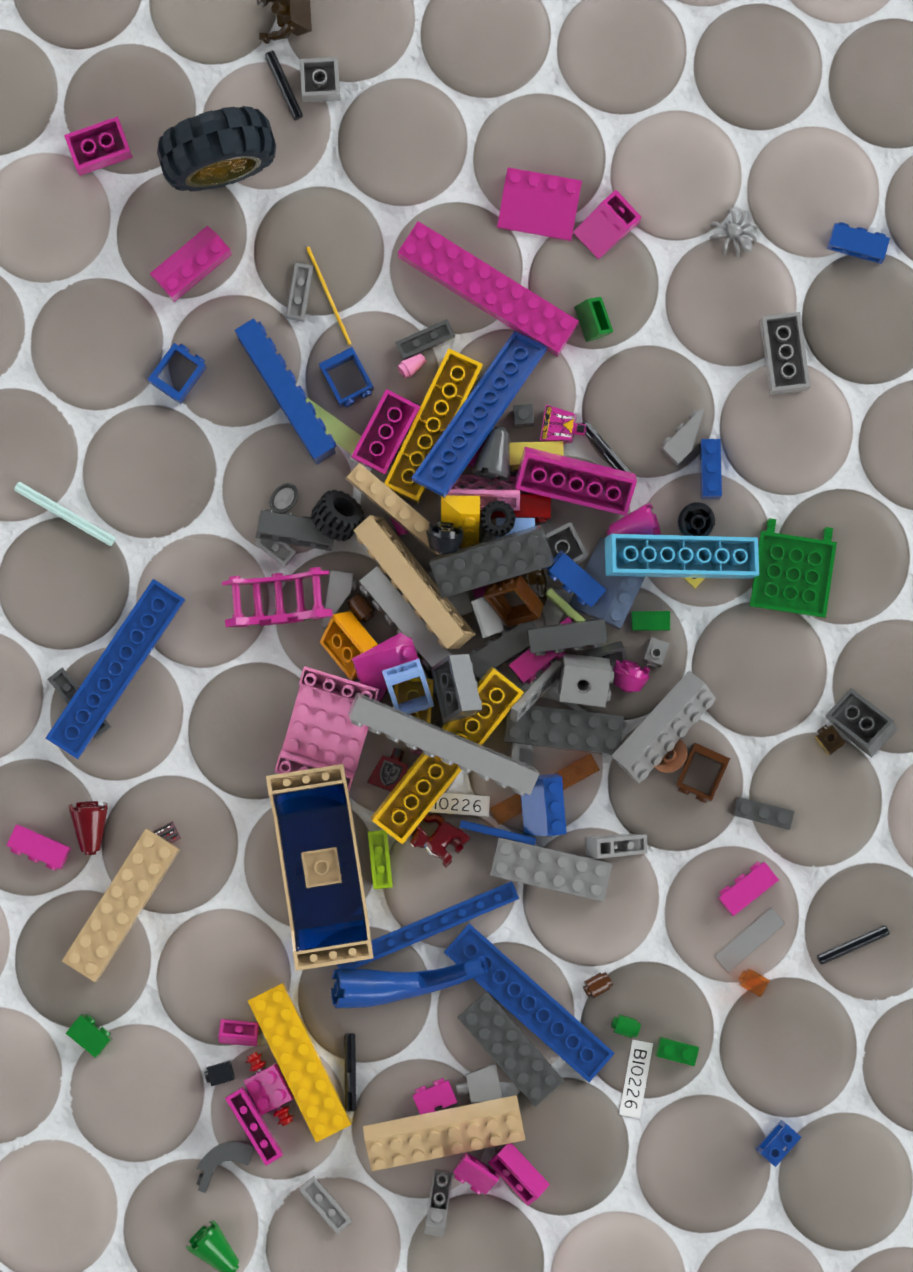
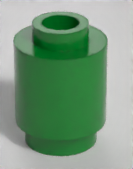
M621 1014L618 1017L614 1016L611 1028H614L613 1033L628 1038H637L641 1023L637 1022L636 1019Z

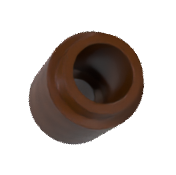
M357 594L347 602L348 608L359 622L364 621L366 623L374 617L372 613L375 610L364 596L361 597L360 594Z
M606 972L598 973L584 981L585 986H583V990L588 997L592 996L594 999L610 990L609 987L613 986Z

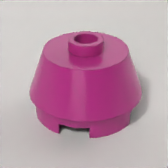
M617 660L613 667L614 685L621 688L624 692H640L650 678L648 676L650 669L648 667L642 669L637 665V662L622 660V663Z

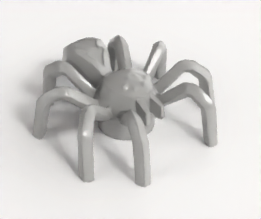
M730 208L728 212L732 214L733 223L728 221L729 224L725 223L726 227H724L719 222H712L711 227L716 225L726 231V233L713 234L710 236V239L727 236L722 254L726 255L728 243L732 240L736 249V257H739V245L745 252H751L752 250L751 240L742 235H748L753 238L754 243L757 242V238L753 233L743 231V229L749 226H754L755 230L758 228L757 224L752 222L741 226L746 217L745 210L741 211L742 217L736 223V214Z

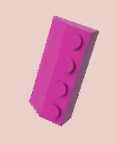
M206 226L154 269L150 275L171 300L176 302L229 258L232 253L224 241L209 226Z
M386 389L351 458L373 470L386 474L420 406Z

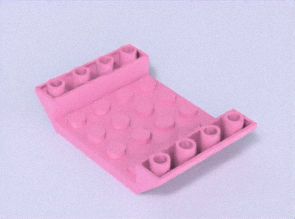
M304 666L283 748L279 754L274 772L282 774L344 764L348 791H350L369 728L364 724L362 727L352 724L348 717V712L356 693L377 701L379 689ZM341 784L323 787L343 793Z

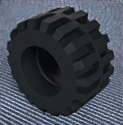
M329 490L324 493L312 509L311 518H313V523L317 526L316 528L324 536L326 535L328 538L335 539L336 541H346L355 533L353 530L363 522L364 512L361 509V505L356 502L357 500L348 493L345 494L340 490Z

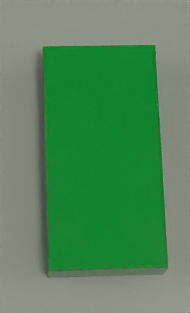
M632 611V631H670V611Z

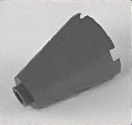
M495 426V429H492L487 436L472 468V473L476 476L490 480L500 477L499 481L509 480L510 448L509 433L506 432V428Z

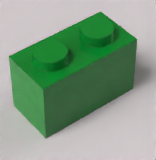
M82 1014L65 1034L94 1058H97L111 1042V1033L103 1026L99 1028L94 1024L96 1020L87 1014L85 1016Z
M659 1037L655 1056L695 1066L699 1047Z

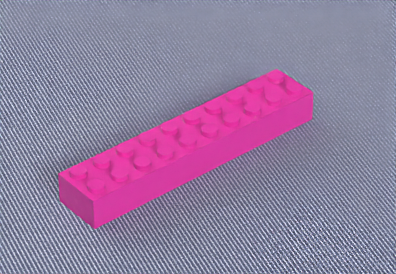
M417 221L397 252L398 258L516 332L545 345L547 351L556 357L559 356L578 326L579 321L419 221Z

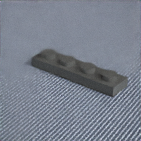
M63 667L47 679L67 704H69L79 689L78 685ZM106 719L94 737L96 739L111 728Z

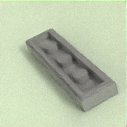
M556 660L511 707L510 720L517 722L561 674V662Z

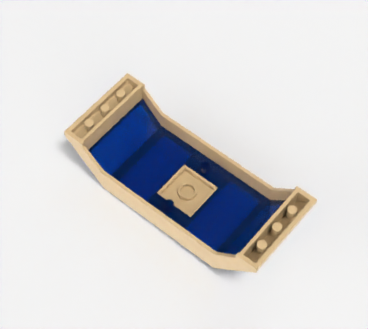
M344 764L266 776L291 928L295 971L373 959L368 910Z

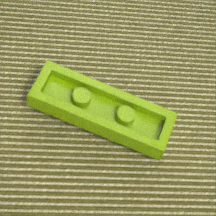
M384 830L368 831L373 890L393 888L388 834Z

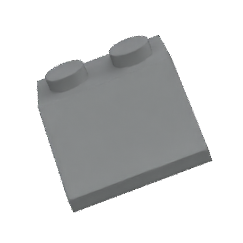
M484 596L470 600L482 638L504 631L503 626L506 624Z

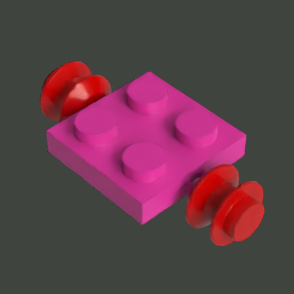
M256 1051L247 1056L248 1061L245 1063H250L251 1068L249 1071H256L257 1074L245 1079L243 1082L261 1116L275 1109L277 1111H275L273 1117H278L280 1120L277 1125L282 1124V1126H285L293 1121L292 1117L295 1115H290L288 1111L291 1107H283V1104L294 1099V1096L277 1063L266 1069L262 1068L267 1061H262L260 1058L262 1053L258 1055Z

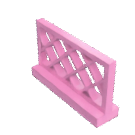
M461 474L447 494L480 496V510H483L489 502L502 500L505 503H509L514 511H520V490L515 489L516 475H510L508 481H499L500 477L490 480L476 475Z

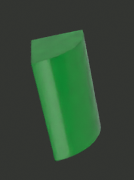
M602 297L586 299L574 307L586 342L597 340L613 333Z

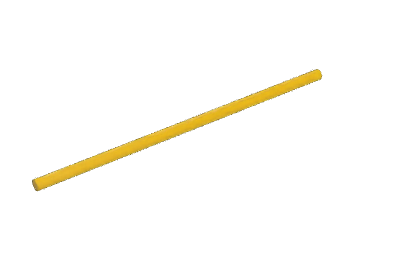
M308 246L306 247L307 252L314 265V268L317 272V275L320 279L326 296L330 302V305L340 325V328L343 332L347 344L351 345V341L348 337L345 327L341 321V318L331 298V295L321 275V272L311 252V249Z

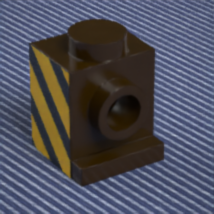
M825 724L817 730L819 734L815 738L828 756L846 744L833 725L828 727ZM829 734L834 738L832 742L827 740Z

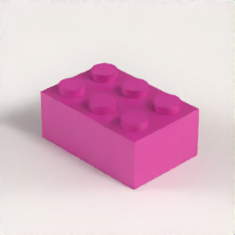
M118 116L64 135L79 176L133 158Z

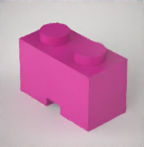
M444 1078L433 1081V1086L428 1088L425 1085L415 1089L416 1093L412 1094L420 1115L436 1112L435 1107L440 1105L445 1108L457 1103L449 1079L444 1080Z

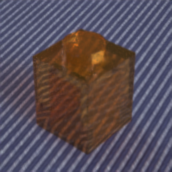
M749 968L746 971L743 970L738 978L740 987L758 997L762 996L770 982L769 979Z

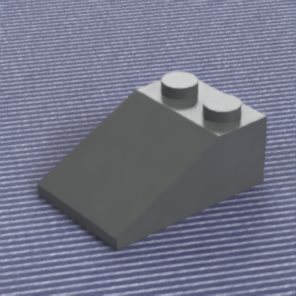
M852 688L825 715L844 735L871 758L897 731L894 720Z

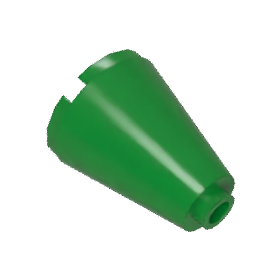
M212 1220L209 1222L211 1224L209 1227L204 1225L189 1240L191 1245H186V1249L220 1272H236L239 1268V1259L218 1223Z

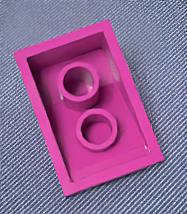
M399 633L356 656L352 661L360 684L380 689L387 687L382 673L383 670L416 660L418 656L412 639Z
M468 1152L463 1154L453 1169L454 1178L463 1184L466 1181L472 1185L470 1189L479 1195L481 1192L486 1195L499 1180V1175L495 1170Z

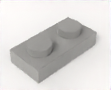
M257 539L255 545L283 567H286L297 553L286 543Z

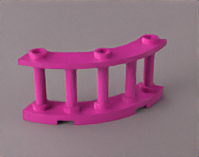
M320 567L309 568V572L283 576V573L271 574L272 577L251 579L230 576L229 580L222 582V586H232L234 615H232V618L225 620V627H249V625L258 624L260 626L304 622L305 619L310 618L317 620L332 617V609H324V606H322L320 576L328 575L329 571H321ZM312 578L314 606L313 610L307 611L304 602L303 579ZM295 581L296 613L286 614V611H284L282 582ZM274 583L276 612L275 615L265 616L262 613L260 584ZM239 585H252L255 611L253 617H244V614L241 612Z

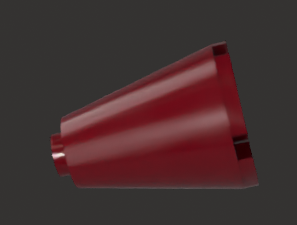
M98 801L77 802L76 807H73L72 804L69 805V812L81 852H85V855H95L96 851H99L101 848L108 810V803L103 802V805H98Z

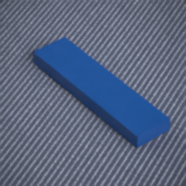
M464 820L461 821L459 827L535 846L536 843L534 837Z

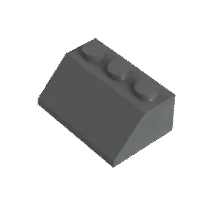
M469 654L449 655L431 668L443 723L470 717L482 710V701L479 697L477 681L473 672V663Z

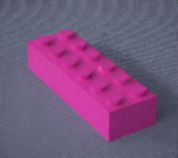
M524 447L515 479V489L627 516L637 478L634 473Z

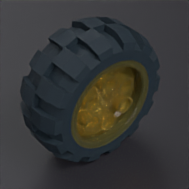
M248 106L226 107L187 118L176 126L167 129L163 136L159 138L157 155L166 181L176 190H189L190 192L220 188L254 176L273 162L276 153V143L269 120L259 109Z

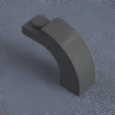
M227 1141L212 1148L203 1157L197 1168L204 1171V1174L200 1173L196 1183L199 1185L198 1191L206 1193L213 1172L219 1164L226 1161H235L248 1166L255 1150L253 1144L244 1141Z

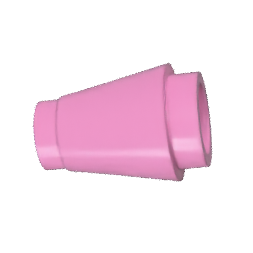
M419 353L401 361L400 365L397 366L398 371L405 379L411 378L426 363V359Z

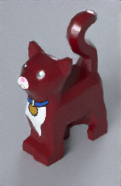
M426 814L422 821L428 823L436 821L439 825L438 828L429 837L418 825L412 835L410 844L412 847L424 848L430 855L440 858L443 861V866L447 868L452 862V856L447 852L446 847L449 844L455 848V852L459 854L464 849L462 844L468 842L470 836L445 821L442 816Z

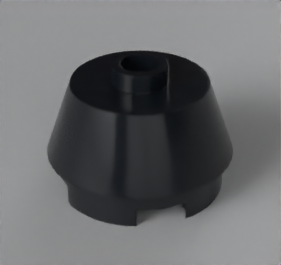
M694 502L685 506L678 517V527L684 536H708L715 526V516L712 509L700 502Z
M439 521L435 526L430 523L426 531L430 549L440 554L457 552L465 537L463 534L464 528L462 526L455 528L451 522Z

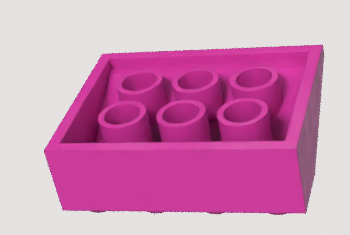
M508 167L497 228L571 241L582 181Z

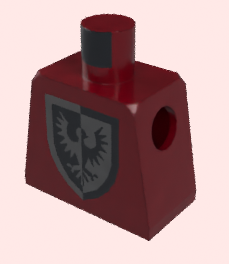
M394 748L390 758L382 755L367 783L391 792L407 773L408 765L401 762L405 751Z

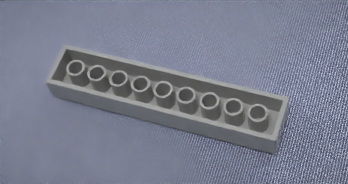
M356 693L348 712V717L354 725L362 727L364 724L373 733L378 735L381 732L385 733L388 736L387 738L394 742L404 741L405 746L416 750L418 747L422 749L425 755L433 758L437 755L446 764H458L459 769L468 773L472 770L476 772L478 777L487 781L491 778L496 782L495 784L503 788L510 786L515 793L522 796L525 793L531 795L540 774L534 767L360 693Z

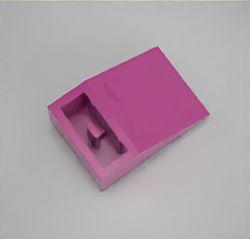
M615 190L597 206L573 233L599 260L640 223L642 217Z

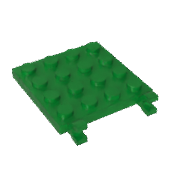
M769 518L766 531H760L758 544L759 576L753 578L749 607L826 618L837 542L831 541L833 528H824L823 540L774 533L777 519Z

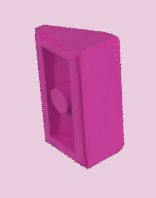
M221 1019L218 1035L219 1043L257 1046L259 1024L257 1022Z

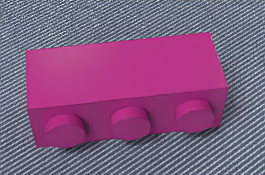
M17 824L6 845L11 847V852L20 856L21 853L29 855L28 859L39 863V860L46 863L45 867L54 871L57 868L63 869L71 851V847Z
M757 861L749 868L751 871L747 875L742 873L734 880L736 883L733 886L729 887L727 885L719 891L721 895L717 898L731 916L736 915L779 881L765 862L760 864Z
M512 1143L505 1144L488 1161V1164L527 1206L538 1199L550 1185Z

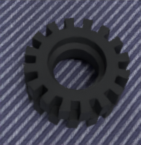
M495 500L494 502H489L487 506L485 505L481 512L480 520L485 532L487 531L488 534L498 537L500 535L504 536L506 533L508 534L513 529L516 516L514 509L511 508L509 503ZM496 511L502 512L506 517L505 522L500 526L494 525L490 520L492 513Z

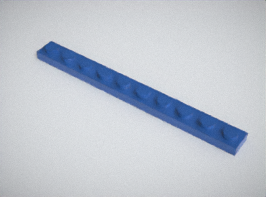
M510 881L371 940L373 959L336 965L338 969L358 968L520 898L513 882Z

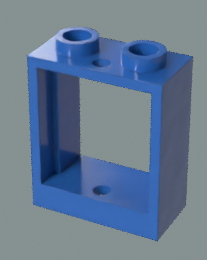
M173 343L147 380L154 387L181 404L207 367L204 364L205 360L199 355L193 356L188 353L189 349L180 343L178 346ZM176 352L198 366L180 392L158 378Z
M353 347L319 363V368L340 407H349L355 403L354 400L360 397L364 399L372 394L371 391L374 390V386ZM353 359L366 387L342 399L328 371Z
M780 1120L756 1150L776 1167L802 1137L788 1124Z

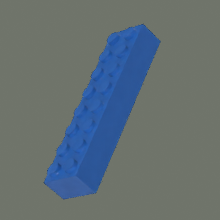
M253 318L235 329L236 336L317 465L336 453V442L331 434L327 435L325 433L327 431L326 426L321 418L317 419L315 417L317 415L316 410L311 402L307 403L305 401L307 398L302 387L295 385L297 382L292 371L285 369L287 366L282 355L275 353L277 350L272 339L265 337L267 333L260 321L257 323Z

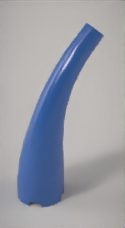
M479 956L449 967L418 972L335 969L332 979H336V981L334 982V988H331L332 1004L336 1005L335 1008H367L429 994L466 982L487 973L488 964L483 956Z

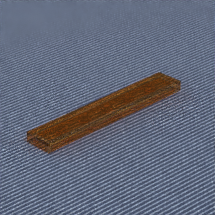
M590 753L555 773L562 776L563 790L600 771ZM515 794L489 808L498 825L522 813L521 795Z

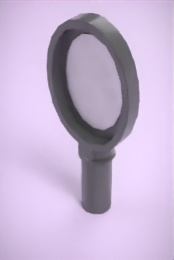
M285 483L276 488L270 497V510L279 514L289 511L298 499L296 486Z

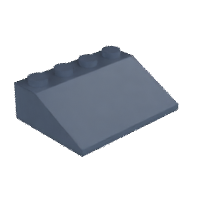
M600 537L585 571L600 583L606 591L592 607L588 604L583 606L576 600L578 596L573 593L569 605L573 609L594 619L604 618L605 624L620 630L645 577L606 576L605 539Z

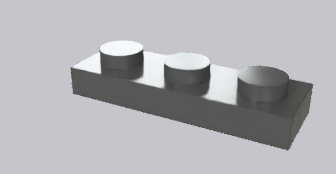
M446 319L395 343L402 359L405 360L455 338V335Z
M737 797L733 816L787 830L791 828L794 815L792 810L742 797Z

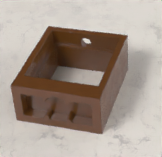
M521 575L487 585L484 598L507 627L540 619L544 604ZM515 591L525 604L512 607L502 594Z
M694 743L675 786L679 787L678 791L688 795L690 792L696 795L695 799L701 802L712 801L730 758ZM695 753L721 764L708 794L682 783Z

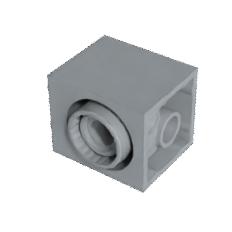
M564 653L558 687L559 702L606 707V701H610L611 698L609 683H613L614 679L613 666L610 665V659Z

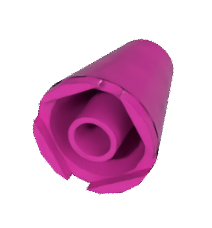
M646 503L627 514V516L610 524L607 535L661 534L657 516L651 512V509H654L652 504Z

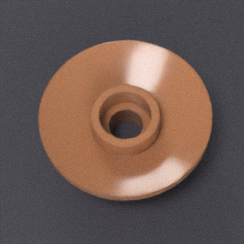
M679 739L674 748L654 768L663 773H671L681 768L687 759V748L684 742Z

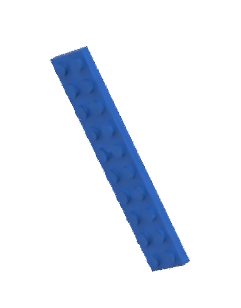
M516 331L512 333L412 476V480L415 483L446 497L547 351V347Z
M152 579L45 739L77 760L80 758L186 601L183 597L155 579Z
M470 923L444 951L456 964L483 956L488 964V972L473 979L589 1083L615 1054Z

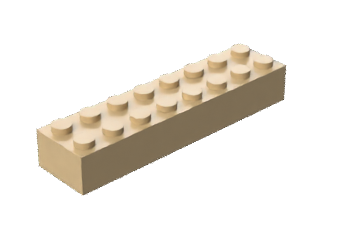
M370 515L353 530L359 543L368 548L367 552L370 557L379 562L381 571L390 576L392 585L402 591L404 600L413 605L415 614L425 620L427 629L431 633L436 634L439 638L438 642L443 648L460 649L476 635L447 597L441 598L437 584L383 517Z
M145 829L62 962L93 982H97L181 849L150 829Z
M517 1095L363 1126L371 1171L526 1140Z

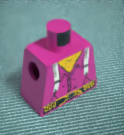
M546 405L540 441H563V444L573 443L574 434L585 435L586 424L576 423L577 417L572 412Z

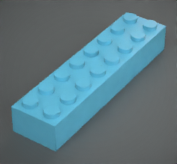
M611 534L605 537L606 576L752 579L759 576L758 537Z

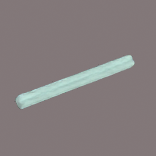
M21 482L16 484L14 490L105 544L109 546L114 544L116 538L25 484Z

